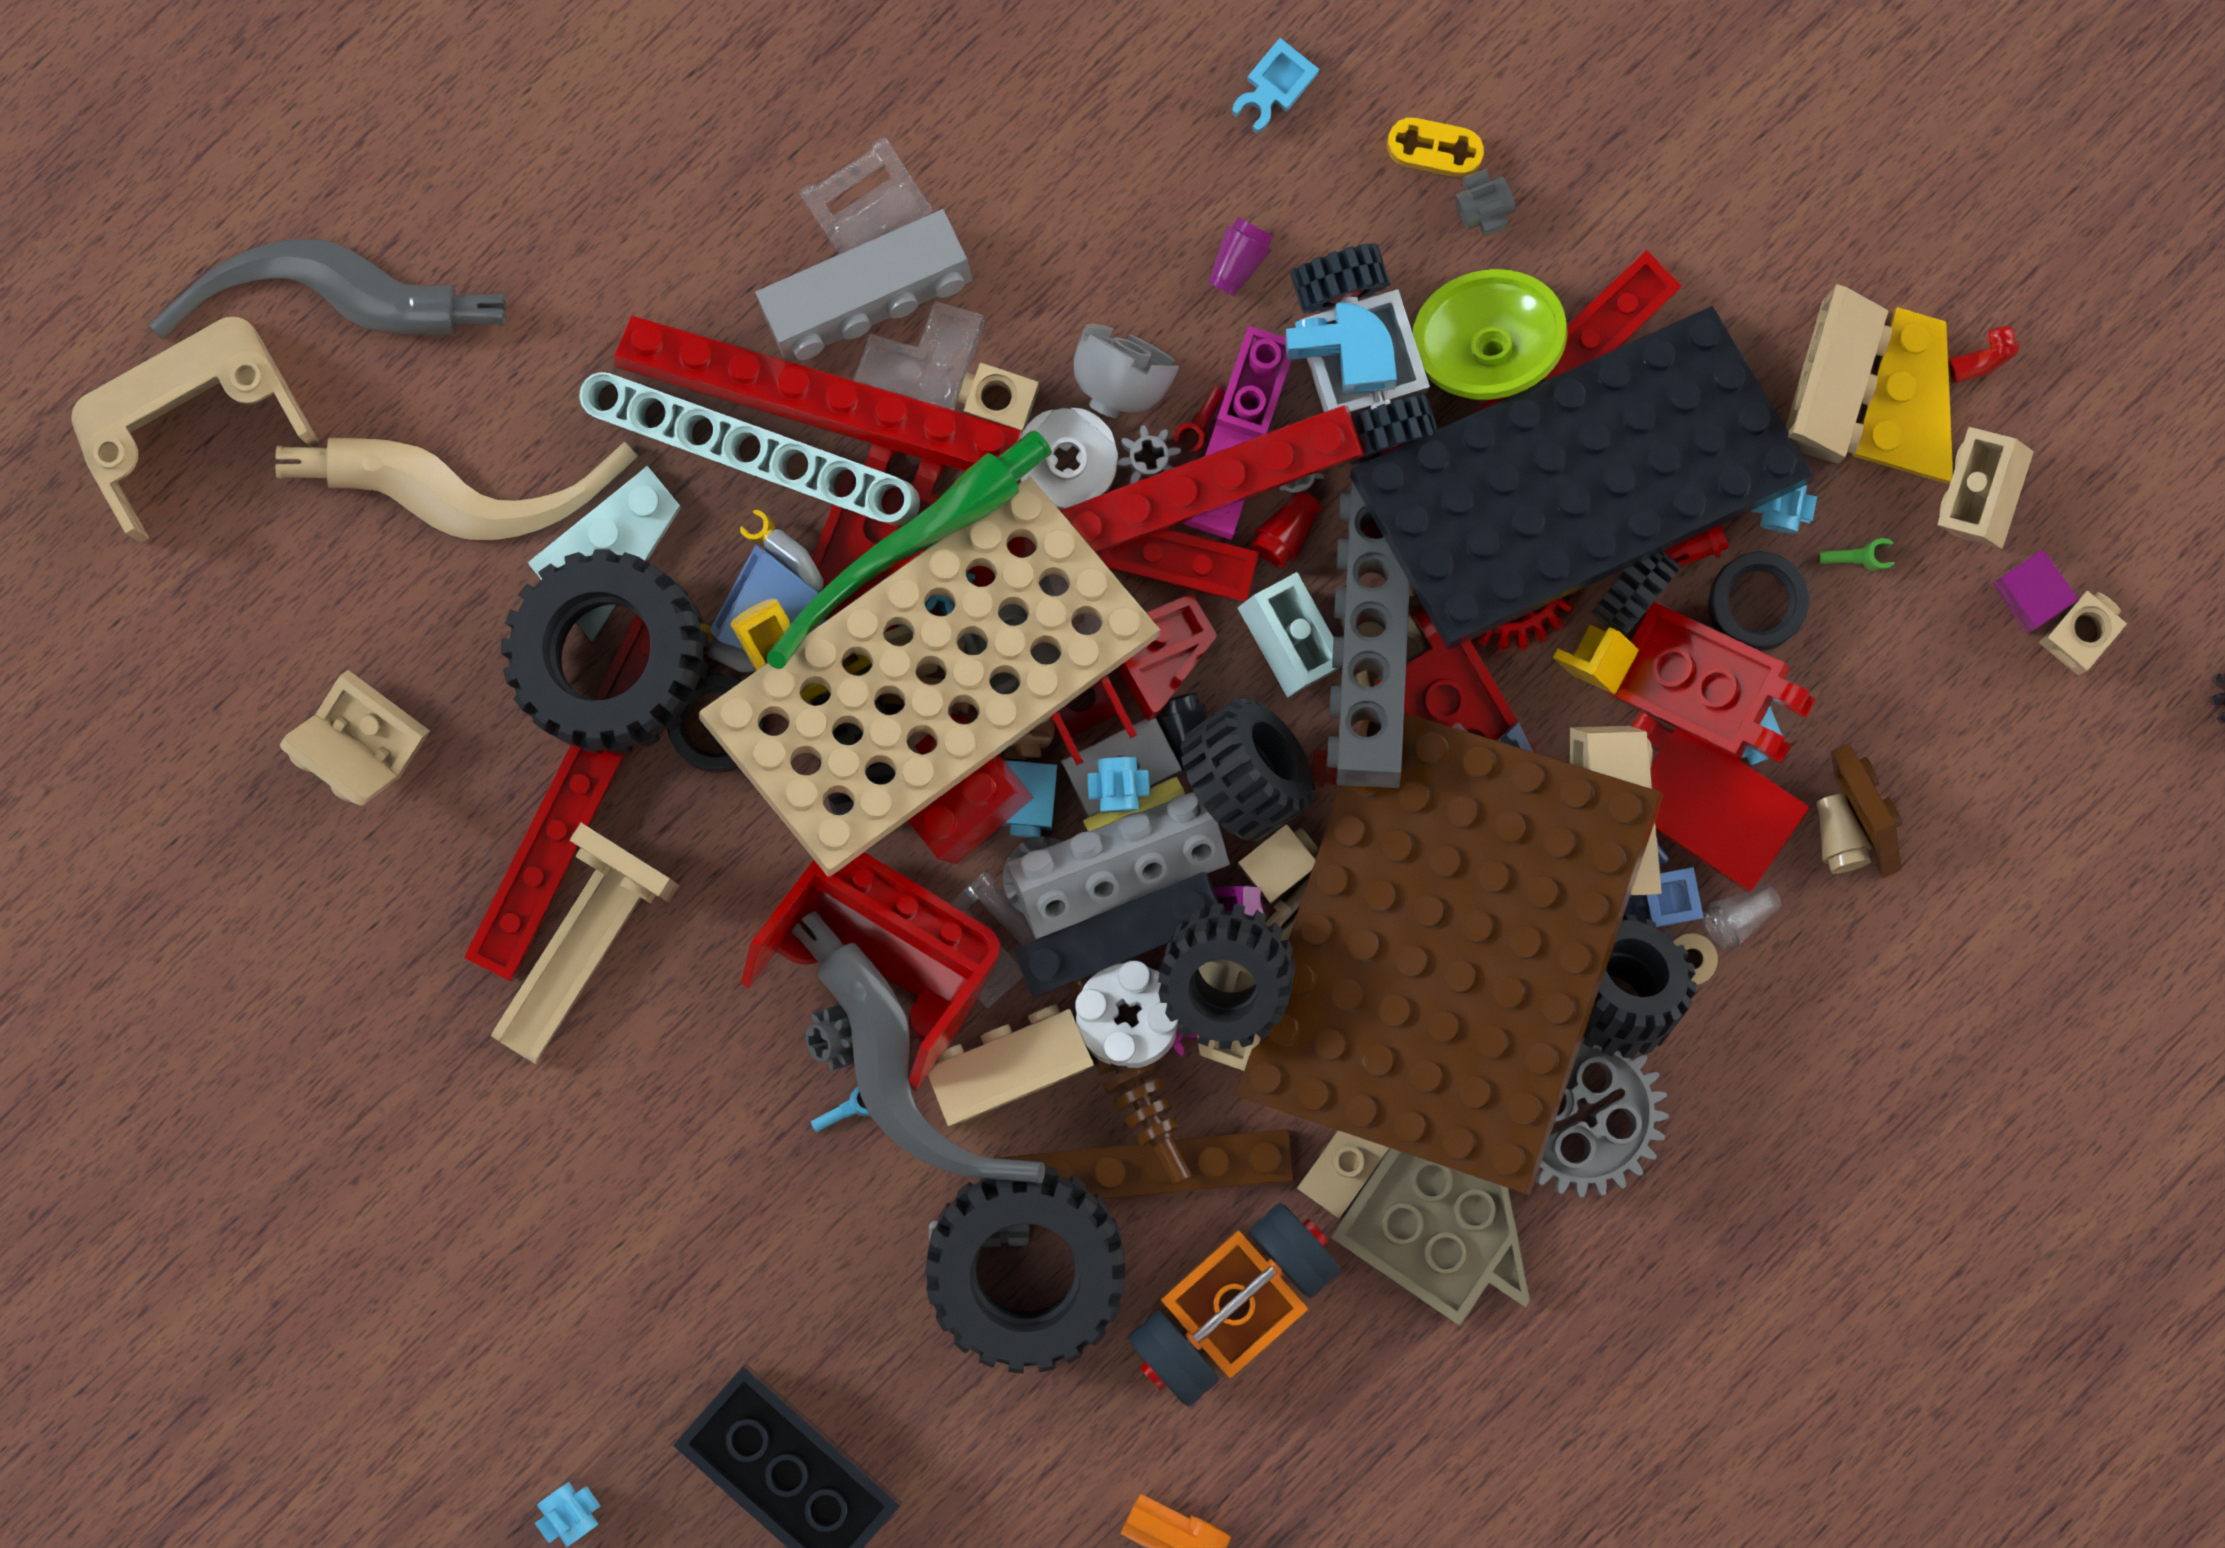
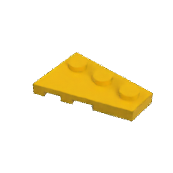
M1897 307L1893 312L1889 326L1892 327L1889 344L1884 356L1880 357L1875 374L1878 376L1876 388L1870 404L1866 405L1861 422L1864 425L1858 448L1852 456L1950 485L1953 477L1946 321Z

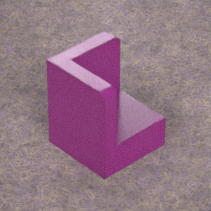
M2045 551L2037 552L1993 582L1994 587L2027 634L2079 600Z

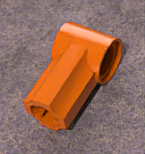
M1142 1493L1139 1494L1120 1534L1145 1548H1227L1233 1537L1196 1516L1190 1515L1188 1518Z

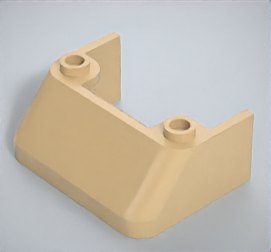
M226 317L220 319L84 395L73 408L71 416L72 425L86 464L125 534L139 543L146 541L149 537L118 483L119 480L133 471L138 460V448L130 433L213 386L221 383L225 392L232 399L243 404H254L275 394L297 435L309 447L319 444L316 435L258 332L249 322L242 318Z

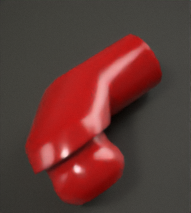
M2009 325L1990 329L1986 336L1990 344L1989 348L1949 358L1948 368L1953 382L1957 383L1991 374L2015 357L2018 353L2020 342L2015 341L2014 329Z

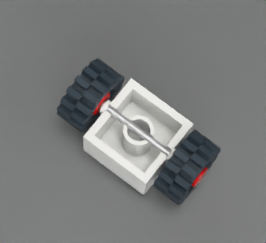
M1376 243L1360 244L1355 248L1351 246L1339 252L1327 253V256L1314 258L1311 262L1303 263L1290 272L1302 313L1309 314L1319 310L1320 312L1326 311L1304 319L1325 318L1327 325L1336 324L1335 309H1329L1336 307V303L1355 304L1375 314L1383 322L1392 339L1397 375L1395 390L1344 395L1339 354L1306 358L1323 412L1342 405L1348 406L1365 454L1362 457L1351 460L1350 463L1352 465L1365 463L1409 442L1431 436L1433 431L1437 430L1426 395L1430 386L1399 290L1361 300L1363 297L1372 296L1376 292L1390 286L1383 258Z

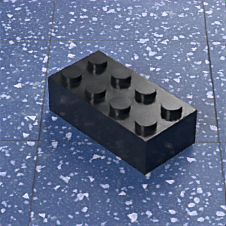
M748 1364L741 1367L673 1445L787 1548H864L902 1504L901 1500Z

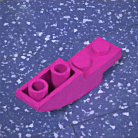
M1248 325L1205 456L1268 433L1292 360L1287 359L1285 337ZM1245 500L1185 521L1183 524L1232 540Z

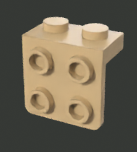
M347 670L339 676L317 713L286 734L280 743V747L289 755L290 760L297 767L314 773L329 784L333 793L340 799L362 806L401 778L430 730Z

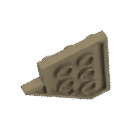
M1391 1148L1330 1236L1331 1239L1459 1326L1488 1283L1525 1308L1530 1302L1508 1188Z

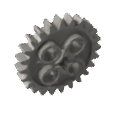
M1584 1037L1582 1038L1555 1122L1578 1111L1576 1103L1578 1100L1582 1104H1592L1619 1088L1624 1091V1096L1611 1104L1591 1112L1588 1115L1589 1125L1585 1121L1572 1122L1549 1137L1535 1183L1543 1185L1553 1176L1555 1177V1192L1563 1194L1569 1183L1573 1182L1576 1197L1585 1196L1588 1183H1592L1597 1195H1606L1607 1179H1610L1618 1188L1626 1187L1623 1175L1625 1170L1635 1176H1641L1643 1171L1637 1159L1642 1157L1655 1160L1657 1157L1653 1150L1647 1146L1649 1140H1665V1135L1653 1128L1654 1122L1669 1118V1114L1655 1110L1654 1103L1667 1097L1666 1092H1651L1649 1086L1660 1076L1659 1073L1643 1074L1640 1070L1648 1058L1646 1055H1639L1631 1060L1623 1058L1620 1051H1616L1613 1057L1602 1054L1601 1047L1594 1045L1591 1049L1583 1044ZM1590 1063L1600 1065L1606 1074L1605 1085L1595 1093L1587 1090L1582 1081V1073ZM1615 1109L1624 1111L1630 1120V1128L1627 1134L1619 1139L1611 1136L1606 1127V1119ZM1570 1133L1579 1135L1585 1145L1584 1154L1578 1161L1573 1163L1565 1160L1560 1150L1563 1138Z

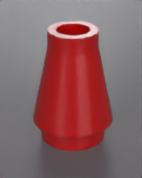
M1296 492L1291 500L1255 530L1256 538L1251 543L1254 551L1259 552L1258 555L1277 568L1284 569L1289 561L1296 562L1315 518L1322 510V506L1306 492Z

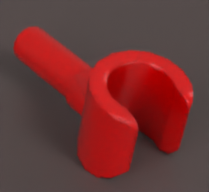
M1214 386L1191 423H1184L1176 429L1174 434L1175 444H1177L1185 429L1193 428L1199 434V441L1191 453L1202 449L1206 442L1204 429L1225 394L1221 388Z

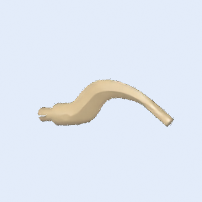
M329 438L327 447H283L277 445L276 459L301 461V464H276V478H327L328 488L379 491L393 498L430 526L449 535L467 540H500L541 530L574 513L630 465L638 455L624 441L575 485L550 495L517 501L496 500L483 496L466 485L434 454L417 446L381 439Z

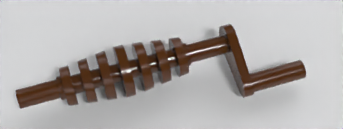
M1092 976L1072 983L1077 995L1082 992L1085 984ZM1119 1007V1015L1114 1019L1115 1023L1124 1018V1015L1119 1009ZM1102 1061L1096 1063L1099 1075L1116 1070L1117 1074L1102 1085L1107 1094H1112L1122 1089L1126 1090L1127 1093L1114 1100L1113 1104L1119 1112L1132 1107L1135 1108L1136 1112L1125 1118V1122L1130 1129L1141 1125L1144 1126L1145 1131L1136 1136L1141 1146L1150 1144L1151 1147L1155 1148L1173 1186L1192 1177L1172 1138L1174 1137L1173 1132L1179 1128L1176 1118L1164 1121L1161 1116L1172 1109L1169 1098L1156 1102L1152 1098L1165 1089L1162 1078H1157L1147 1083L1143 1080L1158 1070L1156 1063L1153 1062L1140 1068H1128L1127 1066L1107 1064Z

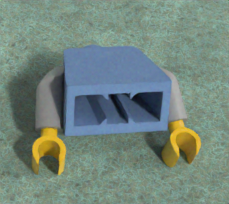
M760 510L752 512L763 519L762 530L754 535L741 526L740 531L750 541L756 544H764V549L755 545L712 626L700 623L701 630L708 635L709 650L703 652V654L707 653L708 658L739 672H752L756 670L730 626L731 621L743 611L762 601L776 599L779 601L790 623H792L823 588V578L808 551L784 531L776 529L772 518ZM823 619L813 630L825 623L826 620Z

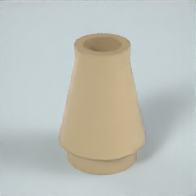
M1836 794L1817 801L1823 863L1829 864L1831 873H1846L1870 864L1869 851L1873 847L1849 806L1846 794Z

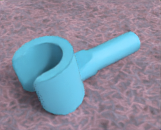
M859 1087L852 1091L848 1101L811 1121L816 1133L854 1114L865 1117L870 1115L868 1110L860 1107L857 1102V1095L860 1092Z

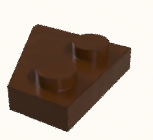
M1850 743L1831 751L1834 777L1842 794H1846L1848 804L1864 833L1868 834L1876 849V866L1882 878H1885L1900 871L1901 862L1897 827L1902 826V820L1895 804L1890 797L1884 800L1880 797L1875 786L1879 785V781L1867 757L1859 760Z

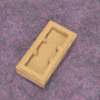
M1337 1131L1297 1189L1340 1219L1387 1153L1389 1147Z

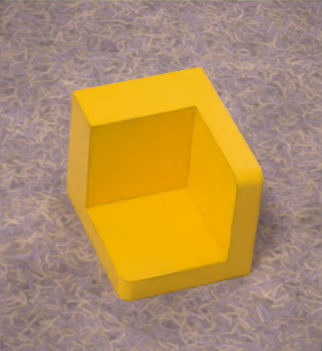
M1589 625L1574 655L1557 648L1552 658L1574 677L1615 695L1639 649L1618 630L1609 627L1607 631Z

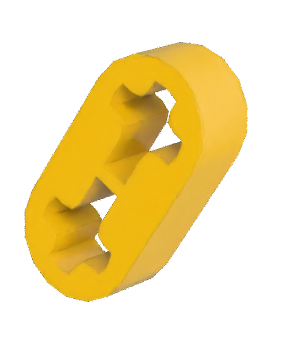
M1419 118L1399 120L1391 128L1387 139L1388 153L1397 164L1411 169L1454 178H1464L1472 175L1479 168L1484 156L1483 143L1475 132L1466 128ZM1413 130L1417 132V140L1419 142L1432 144L1433 147L1432 149L1416 147L1413 155H1407L1403 153L1404 145L1396 142V137L1405 138L1407 131ZM1458 141L1467 142V151L1474 153V158H1466L1463 165H1456L1453 163L1454 155L1438 151V146L1455 148Z

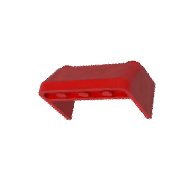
M865 852L830 877L813 860L751 941L740 984L749 989L776 953L796 964L810 965L818 962L804 944L792 933L797 923H800L803 927L806 926L802 920L806 915L817 911L822 916L823 921L844 945L856 943L881 975L919 997L911 1008L908 1020L911 1032L922 1042L909 1078L910 1087L916 1092L954 1040L996 964L1000 951L999 940L995 933L987 926Z

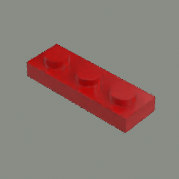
M1163 529L1099 553V558L1112 571L1244 603L1248 598L1259 552Z

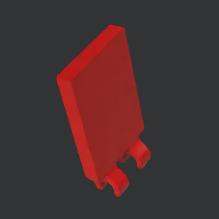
M872 444L865 466L886 473L896 450ZM922 458L912 484L920 498V507L916 516L940 498V496L934 495L933 491L942 474L944 464ZM846 470L837 495L841 498L850 495L856 487V477L852 470ZM899 487L890 488L882 497V508L887 515L896 514L904 505V494ZM833 504L812 556V560L823 578L822 590L868 550L904 525H889ZM928 547L900 561L873 578L844 600L825 618H832L926 551ZM898 624L888 627L885 632L896 629Z
M1653 602L1631 640V643L1639 651L1616 694L1605 691L1610 697L1739 759L1742 758L1747 747L1750 746L1779 763H1783L1792 745L1784 741L1785 737L1760 725L1772 701L1805 718L1808 717L1816 702L1815 698L1809 696L1810 692L1784 680L1790 670L1786 663L1656 602Z
M1424 607L1412 613L1410 617L1429 647L1406 661L1404 713L1497 741L1515 722H1518L1471 641L1469 640L1447 650ZM1379 677L1372 682L1376 686L1382 681L1381 677ZM1527 738V740H1528V742H1529V744H1530V746H1531L1533 752L1536 753V751L1534 750L1533 746L1531 745L1529 739Z
M1641 712L1631 727L1646 731L1647 739H1649L1652 748L1658 752L1650 767L1652 789L1664 794L1655 820L1656 831L1749 894H1752L1807 815L1810 807L1733 755L1677 728L1671 733L1652 717Z

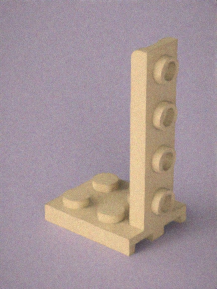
M580 823L570 841L581 847L575 857L596 870L491 1034V1037L534 1064L537 1063L641 898L651 904L657 895L669 903L680 886L583 823Z

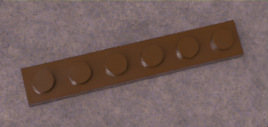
M1288 1129L1174 1140L1192 1175L1189 1179L1174 1186L1155 1148L1151 1147L1150 1144L1146 1146L1130 1144L998 1157V1159L1043 1162L1045 1166L1058 1169V1175L1069 1180L1072 1175L1086 1183V1190L1092 1196L1098 1194L1102 1199L1293 1181Z

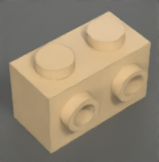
M1968 427L1965 440L1960 445L1956 455L1955 471L1949 489L1941 502L1940 517L1937 525L1955 537L2003 549L2034 451L2016 438Z

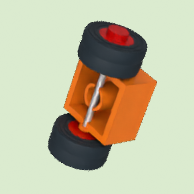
M1281 1202L1273 1206L1264 1217L1260 1218L1249 1229L1251 1235L1271 1257L1268 1261L1260 1255L1239 1230H1236L1160 1298L1187 1329L1188 1332L1185 1334L1187 1339L1167 1316L1159 1310L1148 1317L1144 1324L1138 1326L1128 1336L1130 1344L1146 1361L1140 1367L1144 1374L1159 1391L1168 1386L1187 1407L1196 1403L1205 1392L1209 1391L1220 1380L1217 1373L1198 1353L1201 1348L1208 1353L1231 1379L1308 1310L1305 1304L1281 1278L1284 1273L1306 1297L1308 1296L1311 1299L1341 1272L1339 1265L1323 1247L1329 1242L1324 1234L1309 1218L1302 1223Z

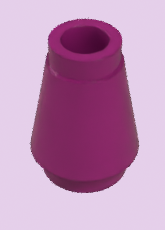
M1237 217L1232 228L1228 225L1226 227L1208 283L1234 297L1238 289L1244 285L1272 251L1267 247L1274 236Z

